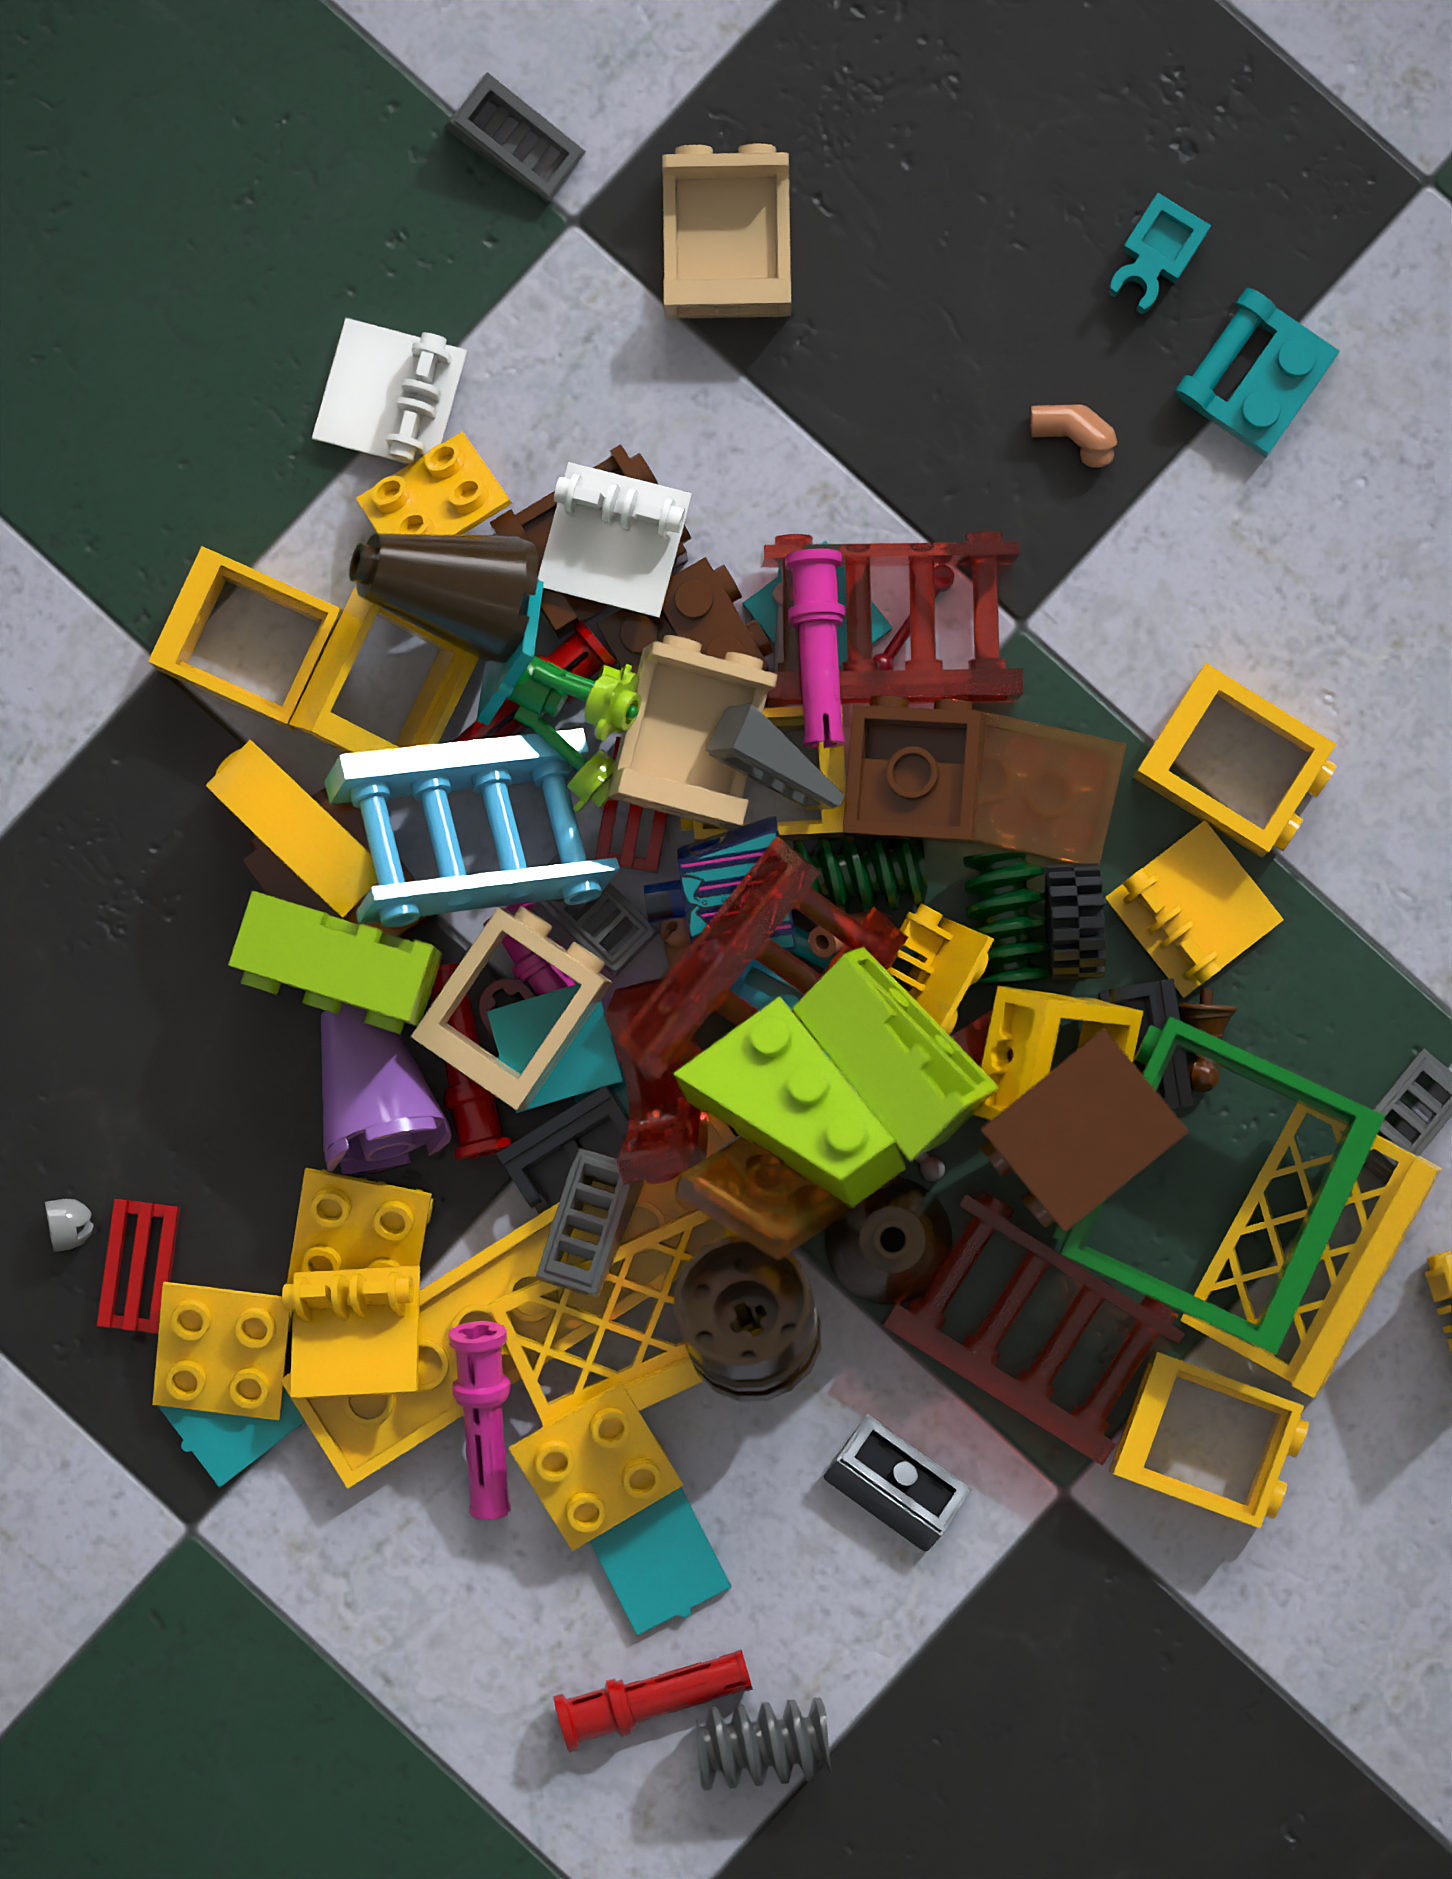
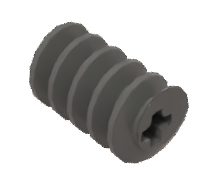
M820 1697L813 1698L808 1717L802 1716L796 1701L791 1699L787 1700L782 1719L776 1718L769 1702H761L757 1720L751 1722L743 1704L735 1705L730 1724H725L717 1706H710L705 1726H699L696 1719L701 1787L704 1791L712 1789L717 1771L722 1772L730 1789L737 1788L742 1769L747 1768L755 1786H762L764 1784L768 1766H773L781 1784H788L790 1782L794 1764H799L807 1782L815 1781L820 1762L826 1763L831 1774L826 1708Z

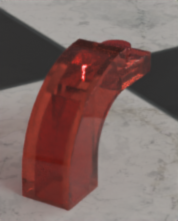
M676 975L615 989L606 1010L605 1018L620 1057L629 1101L628 1131L616 1164L624 1185L644 1180L651 1185L662 1184L678 1177L688 1168L701 1166L705 1163L708 1147V1112H702L688 1103L674 1076L676 1071L699 1055V1051Z

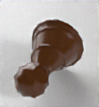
M1200 988L1199 1004L1177 1003L1181 1022L1220 1040L1225 1035L1224 1031L1231 1017L1237 1011L1236 1006L1212 1005L1213 989ZM1194 1055L1195 1060L1188 1066L1191 1090L1200 1093L1211 1091L1218 1084L1220 1078L1219 1071L1213 1063Z

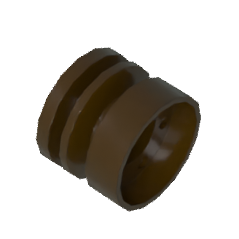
M757 1235L729 1236L704 1246L684 1266L674 1288V1316L697 1375L716 1393L740 1402L768 1401L792 1391L811 1372L821 1350V1321L814 1303L815 1300L803 1267L800 1261L779 1243ZM751 1323L756 1329L762 1328V1332L753 1337L747 1330L742 1331L741 1329Z

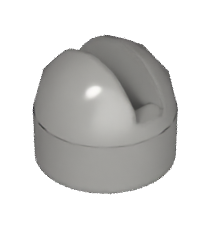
M59 1199L45 1202L53 1252L70 1250L83 1245L91 1236L93 1224L90 1222L91 1211L87 1206L76 1199Z

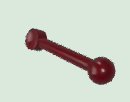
M938 565L931 570L929 575L930 585L884 652L871 658L869 669L874 676L885 678L893 672L894 658L940 592L947 591L952 587L954 572L949 566Z

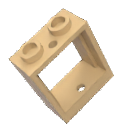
M521 905L515 914L506 909H496L411 1037L514 1109L527 1110L613 982L599 973L606 964L604 961L576 942H573L568 950L547 937L552 926ZM506 934L582 985L522 1074H519L447 1024V1021Z

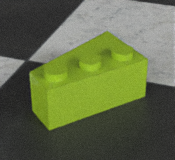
M252 891L228 965L244 971L241 984L278 995L281 983L306 991L302 1001L306 1005L339 1015L342 1004L345 1003L367 1010L364 1023L401 1034L404 1023L418 1026L421 1022L443 953L429 944L419 941L411 942L383 933L382 930L370 926L358 925L330 916L324 912Z
M864 947L844 954L792 1008L803 1022L804 1028L820 1048L832 1059L910 1161L946 1142L999 1088Z
M781 997L775 999L674 1073L688 1103L702 1112L707 1111L734 1128L738 1135L751 1143H758L783 1159L787 1166L851 1207L860 1203L906 1169L894 1139Z

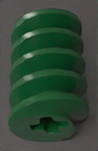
M844 835L839 854H835L827 838L819 837L813 857H809L802 841L793 840L800 906L801 903L806 902L814 919L822 918L826 900L832 899L840 917L847 916L852 897L858 898L866 914L873 912L877 894H883L891 911L898 910L903 891L909 892L916 908L925 902L927 895V873L923 840H916L915 845H911L907 839H892L890 847L885 848L881 838L867 837L865 849L860 851L853 836Z
M999 852L963 857L965 867L982 872V875L964 883L967 893L983 898L982 901L966 908L967 918L985 923V926L975 931L994 939L987 952L988 963L984 971L987 977L977 981L973 986L1026 984L1037 982L1050 976V969L1031 963L1032 957L1048 951L1049 947L1048 943L1030 938L1031 931L1047 925V918L1029 913L1028 910L1029 906L1046 899V892L1027 887L1028 880L1045 873L1043 866L1026 862V855L1029 853Z

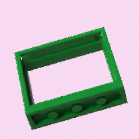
M1170 1016L1165 1021L1162 1030L1152 1025L1149 1026L1134 1059L1145 1065L1141 1074L1155 1091L1176 1047L1346 1125L1256 1324H1253L1086 1246L1085 1244L1105 1201L1068 1231L1064 1232L1057 1225L1053 1238L1063 1242L1058 1255L1260 1350L1277 1355L1385 1119V1115Z

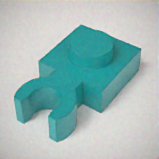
M1157 193L1122 250L1136 259L1134 264L1123 266L1115 273L1109 287V295L1115 298L1125 283L1137 282L1143 287L1145 295L1141 299L1136 311L1142 315L1148 312L1154 305L1158 295L1159 284L1157 278L1159 275L1176 284L1208 234L1211 225Z

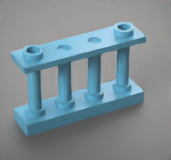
M583 728L557 731L585 758L589 750ZM538 733L344 754L338 757L324 781L330 805L352 802L354 807L360 808L379 886L371 888L357 909L356 915L359 924L381 921L383 927L394 928L413 923L420 916L563 898L564 902L569 905L583 904L600 897L602 891L620 868L617 857L587 861L570 792L567 787V781L576 769ZM534 782L536 787L542 788L561 864L527 868L507 790L511 784ZM474 788L475 793L482 794L501 872L466 875L447 799V794L451 791ZM413 795L415 800L422 802L441 879L405 883L386 807V801L390 798Z

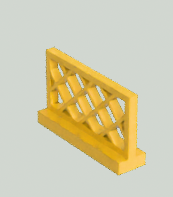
M1299 1103L1295 1106L1193 1295L1207 1302L1212 1291L1236 1284L1246 1319L1253 1324H1256L1258 1318L1255 1316L1245 1282L1280 1272L1285 1261V1255L1276 1225L1303 1218L1308 1209L1273 1219L1266 1191L1273 1178L1298 1172L1309 1208L1314 1194L1306 1169L1330 1162L1333 1154L1304 1162L1296 1135L1308 1113L1331 1125L1337 1145L1346 1128L1345 1124ZM1379 1135L1376 1136L1370 1150L1375 1149L1399 1163L1385 1187L1361 1193L1356 1180L1351 1191L1352 1196L1348 1197L1345 1205L1355 1203L1362 1231L1355 1243L1331 1250L1327 1243L1320 1260L1324 1259L1332 1286L1325 1299L1302 1306L1299 1305L1294 1320L1301 1343L1289 1364L1272 1354L1183 1314L1180 1321L1291 1382V1386L1315 1398L1325 1386L1443 1168L1421 1156L1412 1154ZM1290 1148L1295 1165L1278 1170ZM1381 1195L1368 1218L1363 1200ZM1260 1204L1264 1221L1248 1226ZM1267 1228L1278 1265L1243 1275L1235 1249L1242 1235ZM1350 1252L1337 1274L1333 1256ZM1229 1261L1234 1277L1217 1282ZM1319 1309L1307 1330L1302 1313Z
M724 1196L620 1243L613 1263L622 1259L623 1261L618 1274L609 1271L606 1280L614 1284L601 1317L568 1305L567 1301L571 1290L563 1288L559 1301L544 1296L560 1287L540 1280L489 1303V1308L496 1323L503 1325L507 1330L506 1345L543 1427L620 1381L638 1411L703 1382L696 1373L684 1341L674 1344L652 1336L664 1303L667 1302L674 1305V1295L668 1292L681 1259L689 1262L695 1256L684 1251L693 1227L718 1216L727 1237L741 1236ZM681 1233L676 1248L662 1243V1241ZM650 1247L673 1256L660 1290L626 1278L635 1253ZM584 1259L572 1266L589 1271L592 1261ZM622 1286L656 1298L644 1332L609 1320ZM530 1301L555 1310L543 1343L518 1335L507 1312ZM563 1313L598 1325L585 1359L551 1347ZM751 1323L741 1329L742 1331L747 1330L753 1337L762 1332V1328L756 1329ZM606 1329L640 1341L631 1365L616 1371L593 1362ZM648 1345L663 1349L644 1358ZM523 1347L539 1352L533 1368ZM546 1356L581 1368L573 1391L550 1402L547 1401L538 1382ZM590 1371L605 1376L585 1385Z

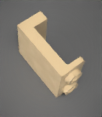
M747 144L740 146L738 153L713 154V148L709 146L684 145L677 147L675 154L662 155L665 319L791 316L789 153L776 152V147L769 144Z
M665 635L663 643L653 642L643 648L637 671L639 684L635 692L641 696V706L633 725L628 730H623L606 798L727 830L743 826L749 801L742 799L747 776L713 758L706 750L727 707L751 704L763 714L767 694L775 688L778 675L763 671V661L758 658L741 653L726 652L723 660L701 654L702 644L696 641Z

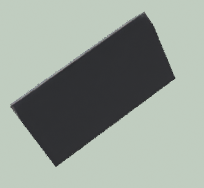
M869 1414L866 1415L824 1474V1479L829 1484L925 1552L929 1551L943 1535L972 1490Z

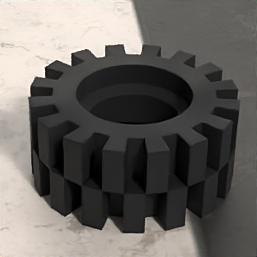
M1098 863L1046 865L1044 892H1046L1045 917L1047 918L1046 938L1049 947L1047 956L1049 958L1051 980L1103 978L1106 962L1104 950L1106 949V938L1104 935V897L1102 894L1100 866Z

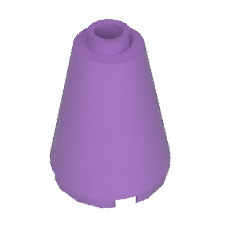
M345 1003L342 1004L339 1015L324 1011L321 1014L323 1156L327 1170L333 1172L340 1163L343 1175L376 1173L410 1164L411 1160L408 1152L425 1144L428 1155L441 1150L451 1139L452 1134L449 1123L402 1035L364 1023L367 1010Z

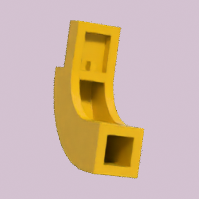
M251 739L241 749L231 753L220 764L215 776L205 785L342 918L378 882L372 855Z

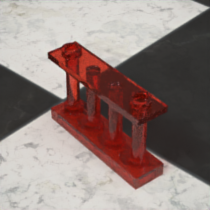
M993 531L965 534V542L813 544V536L786 534L776 536L775 545L763 546L760 555L761 568H782L784 662L777 664L778 672H770L777 674L778 677L775 688L767 694L765 706H803L799 631L792 628V623L788 621V609L794 606L792 571L785 568V556L789 553L806 549L837 550L842 554L841 566H845L847 661L841 662V671H839L842 705L870 704V697L895 696L908 699L909 704H930L938 699L963 700L971 703L1017 702L1023 695V668L1006 669V659L1000 658L997 565L1013 564L1020 554L1019 541L1003 542V533ZM934 565H972L974 659L968 661V669L943 670V661L936 659ZM871 566H909L911 660L905 661V670L879 671V661L873 660Z
M776 836L616 1041L639 1067L659 1079L671 1063L675 1062L683 1067L704 1052L703 1049L692 1043L690 1038L711 1012L716 1011L738 1027L760 1011L730 990V987L751 961L756 960L805 996L844 954L862 947L887 970L894 963L899 949L909 937L875 907L872 908L860 924L812 889L810 885L820 872L793 847ZM794 908L844 943L843 947L821 974L770 939V936ZM792 1010L793 1014L797 1017V1019H798V1020L800 1021V1023L802 1024L803 1022L800 1020V1018L797 1016V1014Z
M982 1191L977 1200L966 1194L963 1195L957 1207L973 1216L948 1256L940 1272L920 1302L913 1300L907 1310L895 1303L881 1325L1103 1466L1116 1443L1103 1436L1110 1425L1105 1422V1419L1158 1335L1173 1344L1179 1345L1185 1333L1172 1326L1178 1314L1147 1296H1144L1141 1303L1138 1304L1072 1261L1059 1256L1058 1252L1010 1223L1009 1220L1015 1211L988 1193ZM997 1231L1028 1252L975 1336L972 1337L968 1334L961 1345L940 1332V1329L946 1322L941 1316L993 1233ZM1049 1266H1052L1082 1287L1029 1372L1022 1369L1018 1377L1014 1379L994 1366L1000 1357L996 1350ZM1105 1300L1135 1319L1136 1323L1084 1406L1082 1407L1077 1404L1072 1413L1069 1414L1049 1401L1055 1391L1050 1385Z

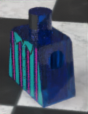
M777 816L764 818L677 849L680 879L643 885L649 923L687 918L692 948L731 950L797 949Z

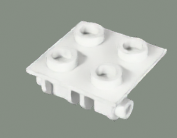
M345 318L312 439L409 465L428 453L433 447L442 443L467 350L446 345L447 339L436 334L423 332L420 338Z
M568 462L564 478L560 477L556 485L554 502H557V507L538 580L544 582L543 588L660 618L692 493Z

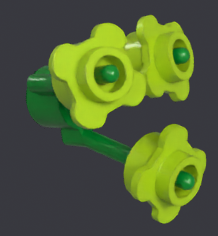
M534 655V658L513 687L510 697L506 698L520 705L514 719L536 731L578 771L567 785L580 798L579 802L573 807V810L579 813L590 801L601 808L608 800L614 801V799L606 797L615 761L603 749L587 761L542 718V715L546 712L556 717L569 695L586 701L585 720L587 723L597 726L596 738L605 741L611 733L616 732L620 734L623 730H628L635 722L641 706V696L635 693L639 684V676L631 672L632 665L625 664L624 668L621 667L620 670L603 665L597 680L593 681L570 673Z

